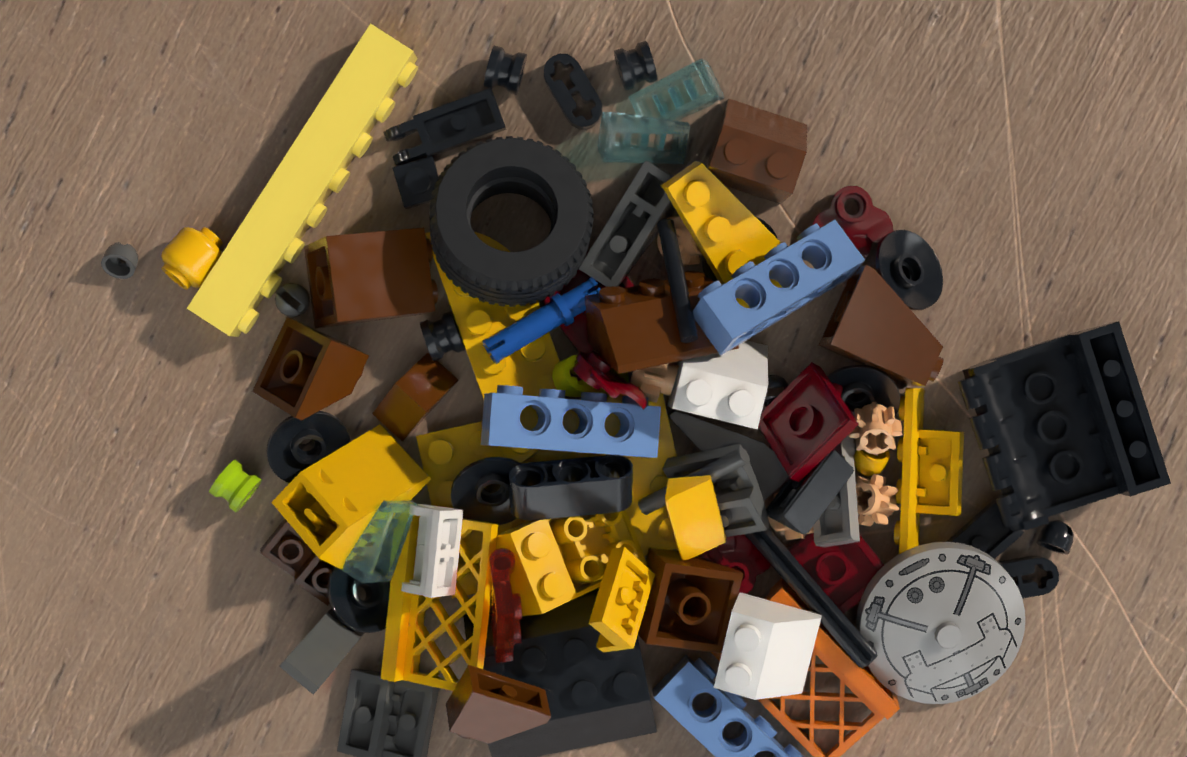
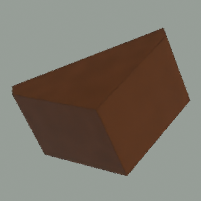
M428 352L394 384L372 414L403 442L459 380L440 362L433 361Z

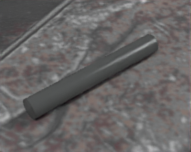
M741 447L685 477L711 475L713 482L748 464L750 458L747 451ZM667 486L638 501L639 509L643 514L648 515L666 506L665 494Z

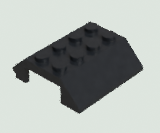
M1119 321L1050 339L983 361L962 370L965 379L958 381V385L966 410L975 408L976 415L969 419L979 450L988 449L989 455L982 459L992 491L1001 489L1002 495L995 500L1004 527L1012 526L1014 531H1026L1048 524V517L1118 494L1131 497L1171 484Z
M599 588L544 614L521 616L512 593L507 594L508 605L502 607L499 596L491 597L483 669L545 689L551 718L546 724L489 743L488 747L492 757H539L657 732L638 635L634 649L602 652L596 646L600 633L589 624V620ZM465 614L463 618L467 641L473 636L474 624L469 616Z

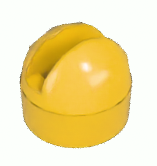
M863 449L860 451L856 450L854 453L855 468L864 476L879 474L885 469L890 453L887 450L884 453L874 455Z

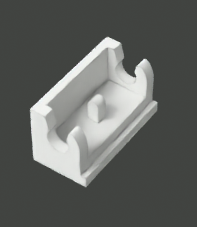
M429 504L410 505L409 514L420 516L413 580H410V583L402 582L401 591L429 598L455 595L463 510Z

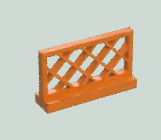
M782 578L770 589V593L764 598L811 612ZM821 622L811 656V663L808 671H810V692L757 699L813 757H840L884 717L888 720L900 709L897 695L880 683L868 666L860 668ZM711 652L720 661L722 653ZM817 655L824 664H815V656ZM815 672H833L840 679V693L815 692ZM845 685H846L853 693H845ZM772 699H780V707ZM785 699L810 700L809 720L791 719L785 713ZM815 700L839 701V721L814 720ZM844 701L863 702L872 713L862 722H845ZM801 728H809V736ZM814 729L839 730L838 743L825 754L814 742ZM844 730H852L844 737Z

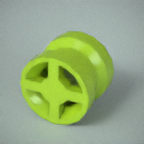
M235 459L218 476L211 486L209 493L214 497H223L228 501L229 508L236 513L252 497L260 486L262 479L257 475L247 474L243 471L242 464Z

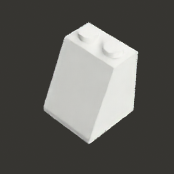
M746 340L739 344V349L729 350L721 356L719 353L678 361L677 365H679L671 395L669 396L668 407L758 429L768 389L767 345Z

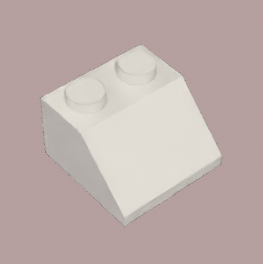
M740 592L731 612L714 688L754 700L802 694L822 615Z

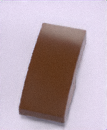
M284 519L261 547L260 553L293 576L296 584L328 606L330 604L328 580L334 566L319 559L287 520Z

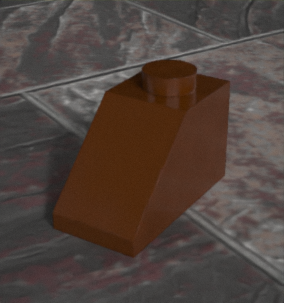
M471 665L467 666L446 702L449 732L456 733L465 739H475L488 744L546 724L551 718L545 689Z

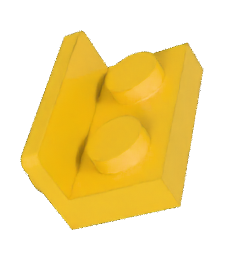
M625 547L611 549L589 620V624L600 633L596 646L602 652L634 649L655 574Z

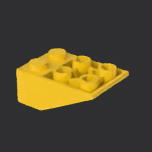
M379 424L301 471L271 503L319 559L344 570L431 478L388 431Z
M626 509L615 513L526 521L497 534L496 554L521 616L544 614L599 588L611 549L625 547L644 565H647Z

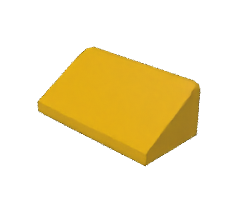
M711 475L668 478L665 503L681 560L694 558L726 543V535Z

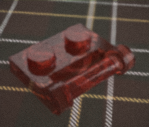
M500 548L491 553L489 560L492 583L489 615L496 663L513 661L514 644L521 643L519 619H522L520 593L512 594L510 576L515 570V555L508 549Z

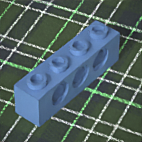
M836 220L821 228L817 223L808 227L797 237L798 241L789 247L785 242L777 245L765 255V261L756 266L753 261H750L732 274V280L723 285L720 281L713 282L698 294L700 301L693 310L694 319L720 356L846 281L862 265L865 259ZM803 260L811 263L814 269L808 267ZM770 279L776 280L782 288L773 285ZM736 298L744 300L750 308L741 306Z
M497 385V393L484 394L481 445L657 458L661 407L648 406L647 397V407L643 410L635 400L628 396L622 397V403L606 402L607 394L581 392V400L565 399V390L540 389L539 396L523 395V387ZM527 406L534 408L538 414V423L530 431L525 429L520 422V414ZM570 409L578 414L580 420L578 429L572 434L567 432L563 426V416ZM611 413H614L619 418L621 424L619 432L613 437L605 430V420Z
M686 654L652 689L654 699L715 757H755L760 751H770L774 754V757H804L790 743L784 748L773 737L778 732L761 715L756 719L752 718L743 709L747 702L740 695L714 688L715 681L713 679L717 673L700 657L694 662ZM706 692L713 695L714 703L709 709L700 711L692 706V701L697 694ZM734 721L742 723L744 731L738 738L728 739L722 735V731L728 723Z

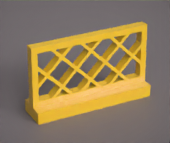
M400 511L397 516L381 679L392 682L404 680L453 691L459 680L450 665L462 656L468 665L481 669L484 667L498 524L462 519L463 529H461L459 553L466 564L457 572L455 596L462 607L449 616L439 601L441 597L429 598L401 591L402 582L410 583V580H413L420 516L411 515L409 511ZM473 530L483 532L482 550L475 556H473L463 541ZM470 571H472L478 581L477 593L471 599H469L459 583ZM430 607L442 623L431 634H429L424 626L425 611ZM467 613L474 624L473 636L465 642L455 623ZM445 631H447L457 647V650L446 659L434 642ZM425 649L428 650L437 665L429 674L419 672L420 655Z

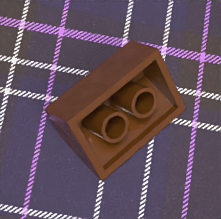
M686 271L684 273L693 311L700 301L698 294L712 284L713 281L705 277L702 272ZM645 279L638 286L628 288L610 286L600 289L597 294L585 296L588 343L618 374L718 353L696 321L695 326L698 339L690 343L681 342L668 280ZM739 345L736 346V347H734V348L731 349V350L739 349Z

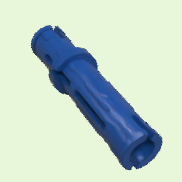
M590 277L586 282L562 296L558 293L550 297V303L492 337L484 339L482 343L487 353H491L490 358L492 361L498 364L502 359L558 326L572 324L575 316L586 311L585 296L599 293L601 288H595L598 285L595 279Z

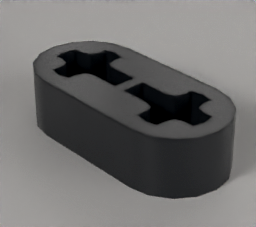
M568 54L552 56L544 66V80L548 89L573 127L581 130L593 128L602 117V103L598 94L574 57ZM561 64L564 69L568 67L573 69L569 74L570 81L574 86L572 89L568 90L561 79L555 82L551 79L555 75L554 67ZM577 93L583 103L589 104L592 102L595 105L591 109L592 118L586 120L582 115L578 117L573 115L577 110V106L572 96Z
M1027 556L998 561L1008 574L1013 577L1022 599L1050 593L1058 584L1059 572L1057 566L1052 561L1041 556ZM1035 565L1047 571V576L1042 577L1040 580L1041 585L1029 579L1022 580V575L1034 573Z

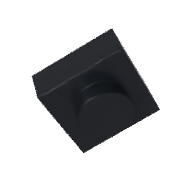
M433 156L392 168L405 209L431 201L434 185L439 180Z

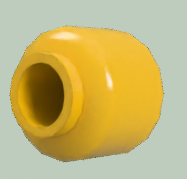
M184 227L163 249L161 258L164 265L161 269L171 280L185 290H188L191 286L200 288L221 256L222 251L219 248L223 242L206 227H203L200 231Z

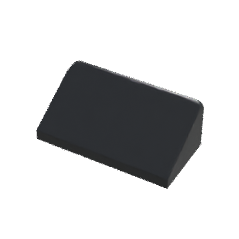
M832 450L800 482L789 478L766 508L767 516L798 533L807 534L854 472L853 467L840 454Z

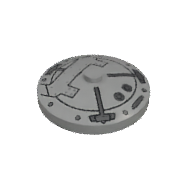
M934 542L904 551L887 562L874 575L861 597L856 616V629L877 652L878 656L868 667L877 680L887 689L914 702L947 704L970 698L984 691L1006 672L1014 661L1023 640L1025 608L1016 583L1003 566L993 557L969 545L955 542Z

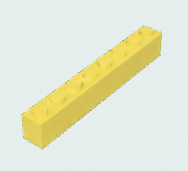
M370 23L188 305V310L228 336L239 337L241 332L247 334L259 317L260 313L255 310L264 296L268 299L271 298L282 281V278L278 275L287 261L292 264L303 250L305 243L301 241L302 237L310 226L316 228L325 216L327 207L324 206V203L331 192L338 193L347 182L350 172L346 169L355 156L361 158L369 148L373 139L369 135L377 121L383 123L391 114L395 106V101L392 98L399 87L406 88L414 78L418 66L415 65L417 57L413 50Z

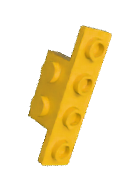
M906 388L905 396L900 398L899 418L901 421H904V435L898 441L897 458L899 462H902V479L897 481L896 488L899 491L895 494L896 502L901 504L900 520L896 521L894 527L895 545H899V554L919 546L920 513L950 516L961 515L964 431L923 429L924 388Z

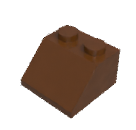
M649 547L646 566L655 574L639 628V637L646 644L722 653L731 612L738 597L743 573L698 556L682 561L679 551Z

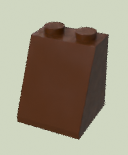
M728 99L706 167L724 186L781 204L793 194L807 153V124Z
M424 227L325 236L304 246L315 329L435 312V304L438 301V288L435 280L431 279L429 263L432 261L433 250L430 239L425 236Z
M867 265L861 266L847 279L818 346L861 365L878 368L887 373L891 378L909 386H926L928 380L933 382L937 378L944 361L943 358L939 357L943 348L940 342L874 268Z

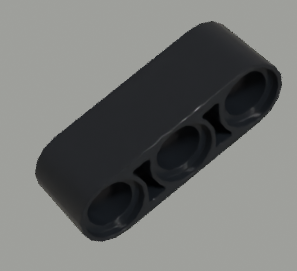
M619 455L519 464L509 472L510 511L516 518L527 521L624 511L632 504L633 464L626 457Z

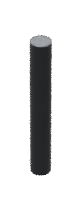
M663 219L657 223L680 340L682 343H690L696 341L698 335L673 219Z

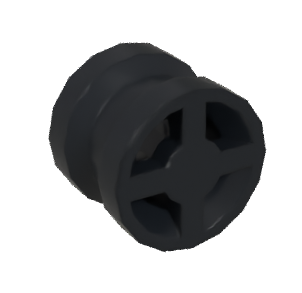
M647 41L637 43L635 49L628 51L623 48L614 50L617 69L625 91L633 89L636 83L642 81L648 83L658 81L656 67Z
M494 45L485 73L484 87L493 89L496 86L506 88L508 93L517 95L525 70L527 54L521 52L514 55L505 53L502 47Z
M452 311L443 314L442 318L435 322L430 320L420 322L421 331L433 361L442 359L445 353L452 350L457 353L466 350Z

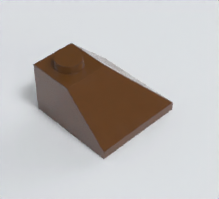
M287 316L252 392L294 418L303 420L352 394L357 381L362 376L369 355Z

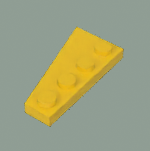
M694 161L661 185L717 280L722 285L732 280V274L746 263L753 261L756 266L765 261V255L781 244L701 162ZM770 279L773 285L782 288L776 280ZM736 298L741 306L750 308L744 300Z

